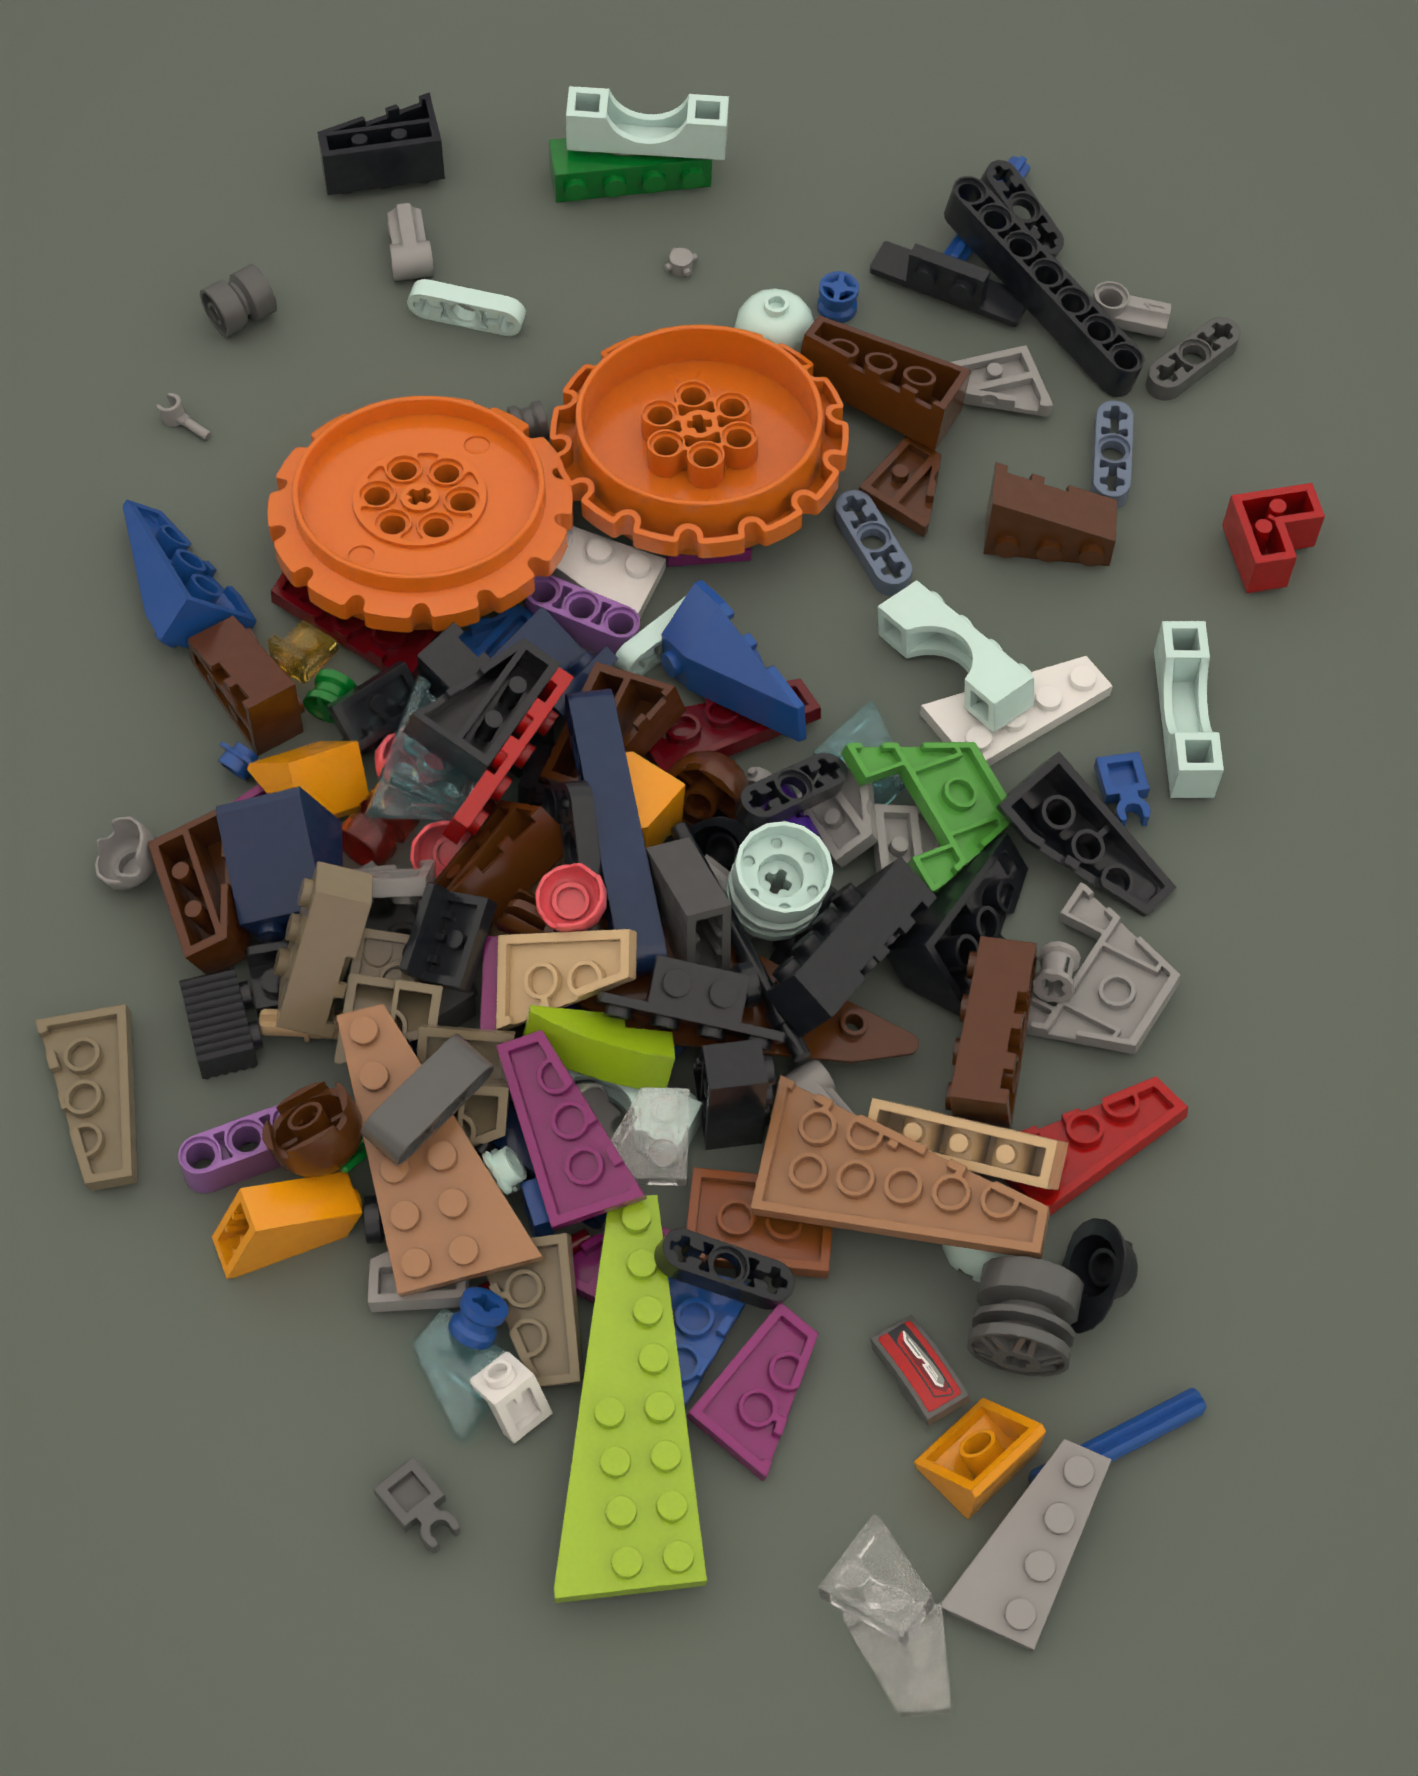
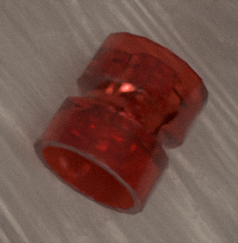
M375 786L359 804L358 809L360 813H351L342 823L343 851L361 866L372 860L376 866L385 865L397 850L395 842L404 843L419 826V816L413 806L400 794L385 786Z

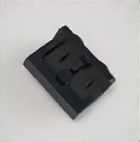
M428 882L423 896L418 903L417 915L408 942L403 949L400 971L421 983L470 993L498 904L486 897L452 892L437 883Z

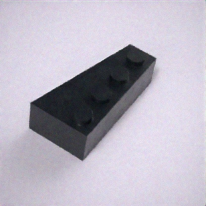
M899 857L857 887L851 882L848 883L830 900L835 906L826 909L813 921L811 925L816 930L807 933L793 946L792 950L796 955L786 959L772 973L776 981L765 993V996L803 1037L837 1013L865 981L864 975L870 972L890 952L887 947L900 935L906 934L916 921L912 916L921 910L929 908L936 900V895L902 857Z

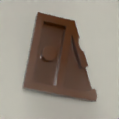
M905 436L859 486V491L869 495L877 509L924 537L928 532L942 454Z

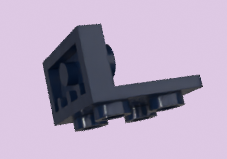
M545 608L538 609L490 657L491 659L495 658L525 638L561 663L559 667L574 678L552 709L559 714L556 720L566 714L565 694L582 691L595 662L612 666L618 660L617 656L607 646L594 655L588 650L585 652Z

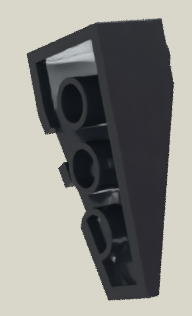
M1060 751L1032 771L996 806L997 810L1026 843L1143 917L1147 916L1177 888Z
M1008 833L998 836L935 894L936 900L929 908L921 910L912 916L916 922L908 932L902 936L900 935L887 947L890 952L886 957L906 988L959 1017L963 994L969 995L972 979H967L970 951L978 952L981 936L1005 939L1000 934L1006 915L1014 913L1028 872L1027 865Z

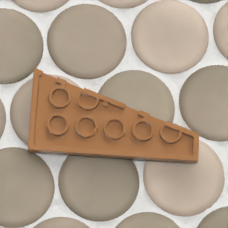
M384 1004L336 1015L355 1102L362 1116V1126L370 1115L422 1065ZM454 1115L409 1159L399 1166L391 1162L363 1136L397 1293L400 1297L544 1260Z
M780 1075L751 1204L753 1215L1042 1259L1050 1215L1048 1206L998 1181L991 1182L969 1171L967 1166L953 1159H944L928 1151L926 1146L862 1114L857 1116L835 1105L833 1100L819 1093L815 1095L796 1086L794 1081Z

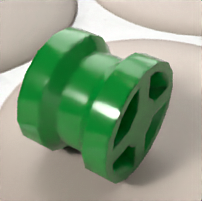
M321 669L314 678L315 688L308 691L303 700L304 707L314 717L328 723H335L326 706L357 686L352 679L339 671Z

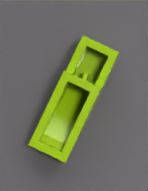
M530 1005L523 1036L542 1030L567 1069L609 1083L666 1093L675 1061L672 1032L625 1027V1020L603 1015L604 1012Z

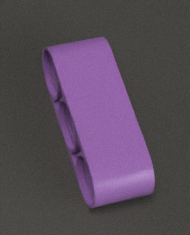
M553 575L534 577L535 591L524 599L525 609L534 614L538 609L545 608L581 648L594 653L607 646L616 655L625 642L640 632V616L636 610Z
M278 1105L186 1139L180 1146L178 1159L185 1182L189 1188L199 1193H210L282 1167L262 1140L263 1126L267 1119L273 1125L280 1115L276 1108ZM248 1142L259 1144L256 1149L250 1152L238 1150L243 1144ZM201 1159L213 1160L211 1165L204 1169L192 1167Z

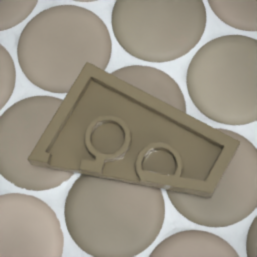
M562 1233L533 1237L531 1239L544 1260L486 1275L490 1283L489 1288L506 1302L509 1310L505 1320L510 1330L509 1335L522 1364L535 1375L541 1389L583 1383L584 1365L571 1235Z

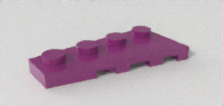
M540 1030L496 1045L551 1227L557 1230L647 1199L545 1033Z

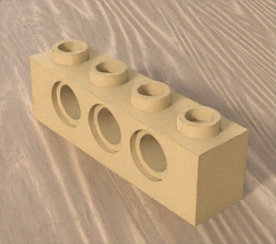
M872 1098L868 1118L926 1146L928 1151L944 1159H953L967 1166L969 1171L1044 1189H1059L1068 1142L897 1102Z

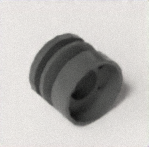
M1002 1256L990 1259L983 1264L977 1293V1302L981 1307L973 1313V1328L969 1333L967 1349L978 1360L1000 1370L1026 1376H1051L1063 1373L1069 1368L1072 1351L1070 1347L1073 1346L1075 1331L1070 1325L1078 1319L1084 1286L1083 1282L1076 1274L1065 1267L1042 1259L1027 1256Z

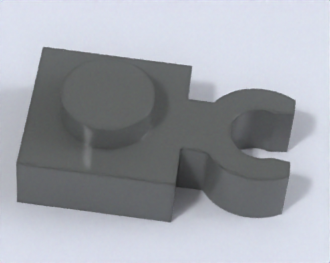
M414 1457L373 1488L376 1497L405 1532L418 1523L421 1527L423 1544L432 1553L440 1550L437 1540L431 1535L436 1527H448L455 1537L460 1534L457 1518L448 1511L437 1509L446 1501L445 1494Z

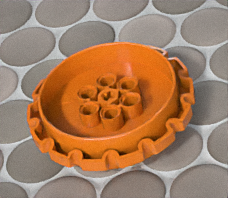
M695 324L660 328L640 336L629 337L601 352V361L597 365H583L564 387L563 405L556 406L553 410L550 426V444L557 452L554 454V458L559 465V468H557L558 478L565 479L569 486L572 487L573 501H581L582 516L593 526L613 538L624 535L633 540L635 548L673 557L683 554L697 555L699 558H715L742 554L746 548L757 544L762 546L774 544L802 528V514H819L838 489L839 472L844 471L846 468L849 427L848 423L843 421V403L838 392L827 377H813L814 364L805 356L783 343L775 344L755 332L727 326Z
M407 396L369 404L349 414H342L311 433L312 443L308 447H297L287 457L276 475L278 491L270 493L267 513L270 538L274 542L276 560L290 583L294 587L307 586L310 602L340 619L346 620L354 616L365 621V626L368 628L392 632L409 633L413 630L429 629L444 631L453 622L459 627L478 623L481 617L493 611L502 613L517 605L535 591L534 577H548L554 572L568 547L567 531L573 527L572 487L569 486L565 479L558 478L557 468H559V465L554 458V454L557 452L551 444L543 437L530 438L529 425L498 408L488 409L471 400L443 396Z

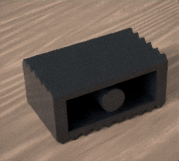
M235 967L180 980L179 983L202 1079H209L212 1076L218 1077L221 1074L227 1075L229 1072L236 1073L238 1070H246L249 1067L255 1068L258 1065L255 1050L264 1047L258 1022L248 1023L245 1009L254 1008L248 980L238 982Z

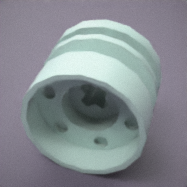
M786 821L766 823L751 831L739 846L724 892L744 930L753 937L769 941L791 939L805 931L817 916L822 901L825 899L830 888L833 874L830 852L819 836L802 825ZM772 886L780 889L778 894L769 891Z

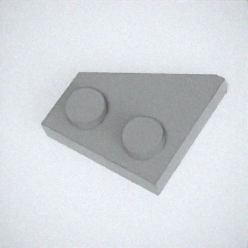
M1027 345L950 362L972 370L963 404L1044 417L1052 414L1053 403Z
M848 766L847 779L838 795L804 811V815H809L822 837V842L841 868L878 842L873 782L860 787ZM801 792L797 795L798 798L803 797Z
M875 804L878 842L873 845L876 873L899 857H902L908 863L914 856L941 847L917 806Z

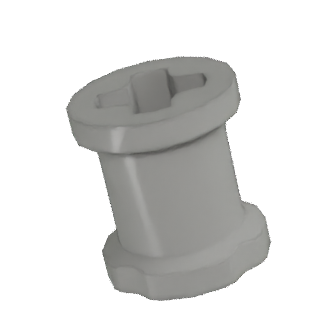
M1055 941L1047 943L1041 948L1038 959L1041 970L1034 976L1033 991L1040 999L1046 1002L1062 1003L1072 997L1074 991L1072 974L1079 968L1081 959L1079 952L1074 946L1065 942Z

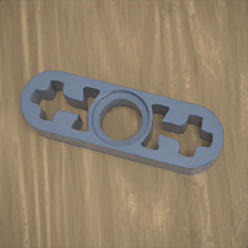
M1107 401L1099 406L1094 422L1091 492L1117 500V508H1119L1127 501L1131 487L1134 414L1132 409L1123 402ZM1110 418L1117 419V433H1110ZM1113 448L1120 451L1123 458L1115 461L1109 460L1101 452L1105 449ZM1108 475L1115 476V491L1108 490L1106 485Z
M848 490L840 494L835 505V523L875 589L883 595L894 596L910 585L912 575L911 562L869 495L859 490ZM847 508H852L855 512L861 511V525L859 527V519L853 511L847 512ZM875 536L884 542V546L879 549H869L861 541L866 537ZM885 560H887V567L893 575L900 573L899 578H894L891 574L885 575Z

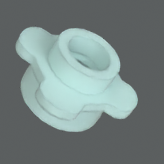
M504 1146L500 1150L495 1148L491 1153L486 1151L482 1154L486 1168L503 1193L508 1195L512 1190L516 1192L520 1189L519 1183L525 1180L527 1175L521 1160L511 1148Z

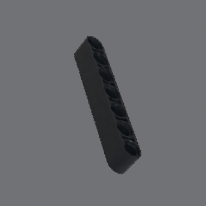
M972 176L958 178L953 185L944 211L946 222L1104 392L1114 397H1122L1131 392L1145 361L1142 351L985 183Z

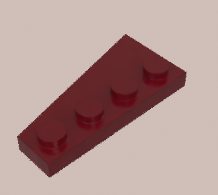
M283 572L271 589V602L382 670L398 661L406 662L415 680L419 675L417 655L443 632L433 631L432 629L413 630L409 633L368 628L365 626V621L354 616L346 620L340 619L310 602L307 586L294 587Z
M801 678L787 681L805 705L806 725L821 719V707ZM705 698V703L685 707L686 712L649 750L646 757L649 762L667 772L677 760L692 752L711 750L723 753L729 757L783 734Z

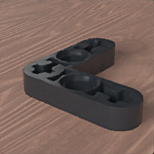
M579 780L530 788L527 795V804L541 806L560 825L565 865L582 863L595 873L600 874L603 880L594 799L588 782Z

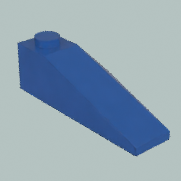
M126 500L123 504V511L144 611L155 630L156 638L169 647L176 648L181 646L189 649L188 638L231 616H234L244 628H253L257 620L242 596L233 586H226L224 589L213 578L217 569L209 561H202L198 556L187 550L191 542L160 510Z
M703 580L695 582L661 634L663 654H661L660 660L667 675L671 678L675 677L689 691L798 742L806 739L805 705L775 666L771 665L767 668L764 666L761 656L756 649L758 643L750 632L743 636L730 621V619L734 618L735 613L728 603Z

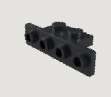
M885 241L870 265V273L1012 327L1018 326L1027 309L1004 284L989 279L990 270L917 243L910 250Z
M660 955L655 956L646 1001L606 992H599L594 1000V1005L605 1007L603 1015L611 1018L631 1021L633 1014L650 1017V1025L653 1027L678 1031L679 1024L698 1028L697 1036L716 1041H724L726 1034L744 1038L743 1041L761 1039L763 1051H770L771 1045L785 1043L787 1034L777 1030L741 1023L751 976Z

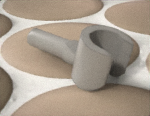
M167 394L171 408H163L157 404L161 419L166 426L176 427L182 425L205 441L211 437L212 433L185 413L180 396L177 394Z

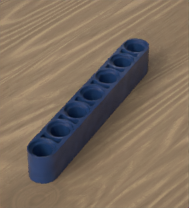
M609 688L565 694L566 720L578 780L588 782L594 799L603 883L607 891L605 915L608 930L631 929L637 932L636 976L650 975L655 956L667 957V950L613 692Z

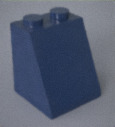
M300 786L216 806V817L239 925L261 941H281L285 939L291 913L299 914L302 907L297 905L303 878H312L317 861L343 867L342 821Z

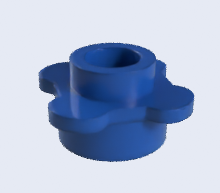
M221 741L219 745L225 751L218 762L231 773L247 782L252 776L247 770L248 765L257 761L259 757L239 742L232 748Z

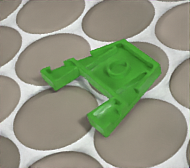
M883 742L880 747H863L862 743L846 744L840 753L860 787L895 774L900 776L941 846L914 856L907 863L934 894L1011 826L996 808L1004 799L1006 793L975 742H923L920 747H900L898 742Z

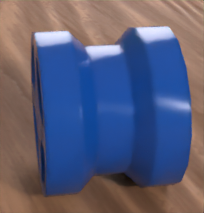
M834 271L822 277L819 283L817 311L820 316L840 323L848 322L855 316L859 295V283L856 278L842 271Z
M481 1287L467 1288L459 1301L461 1309L452 1314L448 1323L449 1332L464 1346L479 1350L488 1349L493 1345L497 1337L496 1326H500L505 1321L509 1308L506 1302L493 1291Z

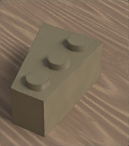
M317 861L312 878H303L297 900V905L302 906L300 913H291L285 934V940L289 941L287 948L279 947L274 964L273 974L280 976L276 1027L332 1039L336 1026L334 1022L336 998L344 999L347 983L343 982L351 958L356 959L372 905L373 874Z

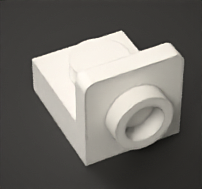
M504 1352L470 1379L473 1389L487 1401L503 1434L513 1443H516L553 1414L535 1375L510 1352Z

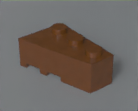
M595 662L581 691L612 689L625 752H635L641 757H644L686 712L676 686L599 662ZM567 722L540 775L544 784L579 781Z
M500 800L491 810L475 836L471 835L433 883H437L452 892L486 897L496 902L498 905L492 921L493 924L505 913L506 907L511 900H514L513 896L519 887L528 891L564 856L560 825L541 806Z
M216 809L149 841L148 846L185 958L204 974L222 971L247 959L245 948L249 947L250 932L239 925L216 817Z

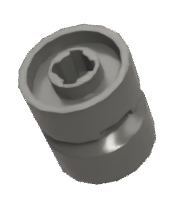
M249 264L230 274L229 283L220 280L200 290L201 302L209 320L225 338L244 329L245 324L248 323V318L256 322L277 311L276 298L268 281L253 264Z

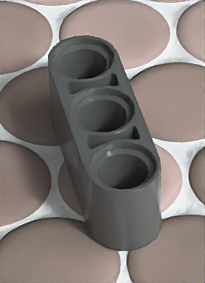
M455 1034L370 1115L362 1126L360 1133L391 1162L399 1166L409 1159L486 1082L495 1067L463 1037Z

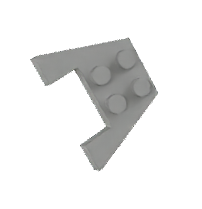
M1080 882L1060 912V922L1098 941L1073 978L1074 991L1069 1000L1057 1003L1056 1006H1051L1032 996L1026 1034L1136 1054L1179 986L1181 974L1141 936L1137 938L1121 923V917L1110 907L1106 909L1094 897V892L1086 884Z

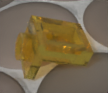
M304 619L284 639L273 634L267 640L271 658L289 677H294L304 685L338 651L337 640Z

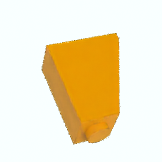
M343 1172L240 1188L212 1235V1240L226 1279L239 1277L347 1237L363 1213L362 1199L358 1190L353 1188L348 1173Z

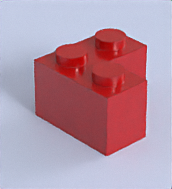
M1313 483L1231 495L1222 527L1246 593L1287 587L1297 559L1295 549L1315 546L1325 515Z

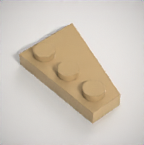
M631 929L498 935L496 1029L507 1031L526 1023L530 1005L565 1008L595 996L599 992H605L635 980L637 932Z

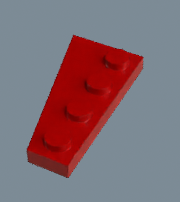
M560 667L556 670L540 696L535 700L513 732V735L506 741L490 767L485 771L442 833L443 836L456 845L466 831L475 836L489 816V813L483 809L490 798L498 803L513 782L511 778L506 776L511 767L515 765L522 769L536 749L530 743L535 733L538 732L544 737L558 718L559 714L552 709L574 677Z
M1155 1076L1102 1098V1103L1084 1111H1080L1077 1108L1062 1114L1061 1120L1038 1129L1035 1125L1021 1131L1069 1143L1058 1190L1044 1189L1011 1180H1003L1012 1189L1048 1206L1049 1216H1051L1184 1120L1188 1114V1106Z

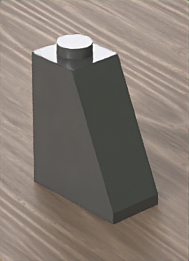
M683 838L647 847L646 853L660 920L674 959L714 968L719 967L723 970L730 969L732 905L691 838Z

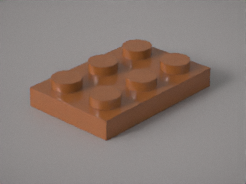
M693 1167L686 1229L784 1263L793 1275L828 1279L833 1227L753 1215L751 1204L758 1174ZM702 1253L698 1259L703 1261L706 1255ZM714 1259V1267L735 1269L726 1259Z

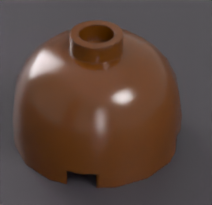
M711 750L696 751L677 760L667 771L668 774L686 784L682 822H686L690 826L705 819L719 816L737 820L734 811L735 805L743 789L749 783L744 771L734 760L723 753Z
M323 1081L300 1088L276 1107L280 1115L273 1125L270 1124L268 1119L265 1122L262 1140L276 1161L285 1170L305 1178L326 1176L339 1172L340 1168L346 1165L354 1156L362 1141V1134L360 1133L362 1116L357 1105L342 1084L335 1082L336 1087L328 1088Z

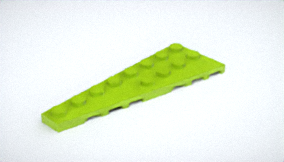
M647 1195L645 1200L607 1212L555 1576V1603L706 1586L707 1584L668 1276L659 1270L654 1259L656 1246L663 1239L658 1195Z

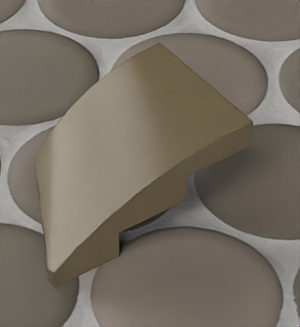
M364 928L356 959L352 958L343 1014L384 1004L407 1042L417 1040L420 1024H438L443 986L421 983L400 971L403 949L410 935ZM339 1029L334 1063L343 1064L347 1061Z
M420 1024L418 1029L417 1058L421 1064L430 1058L449 1038L459 1034L494 1065L495 1068L486 1082L453 1115L473 1147L505 1136L510 1090L496 1045L514 1040L515 1031Z

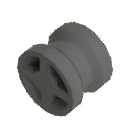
M540 400L531 402L529 407L520 409L516 405L507 407V413L529 425L530 438L543 437L549 441L547 418Z

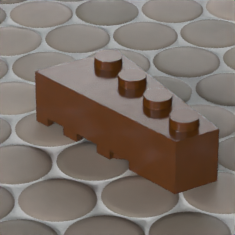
M820 315L804 334L800 353L814 364L813 377H827L843 402L933 451L936 450L962 410L972 371Z
M981 936L978 952L970 951L967 979H972L969 995L963 994L961 1001L960 1022L964 1023L961 1038H956L954 1044L952 1064L955 1066L952 1082L948 1083L945 1100V1110H951L953 1116L1012 1129L1034 987L1033 980L1038 961L1036 943Z

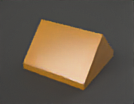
M317 741L249 763L247 768L248 772L267 794L300 786L337 818L367 809L371 803L358 741Z
M626 752L645 848L662 844L671 835V828L682 822L686 784L635 752Z
M982 1398L913 1463L928 1481L969 1520L1038 1454L1046 1430L1043 1424L986 1398Z

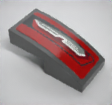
M912 1315L870 1338L873 1352L899 1381L902 1395L928 1426L970 1402L969 1395L932 1339Z

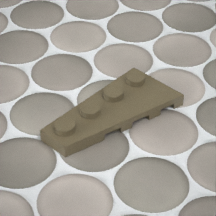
M126 1004L35 1020L39 1035L44 1042L49 1068L54 1075L59 1091L57 1095L61 1108L67 1117L70 1127L69 1134L85 1185L91 1191L138 1183L131 1010Z

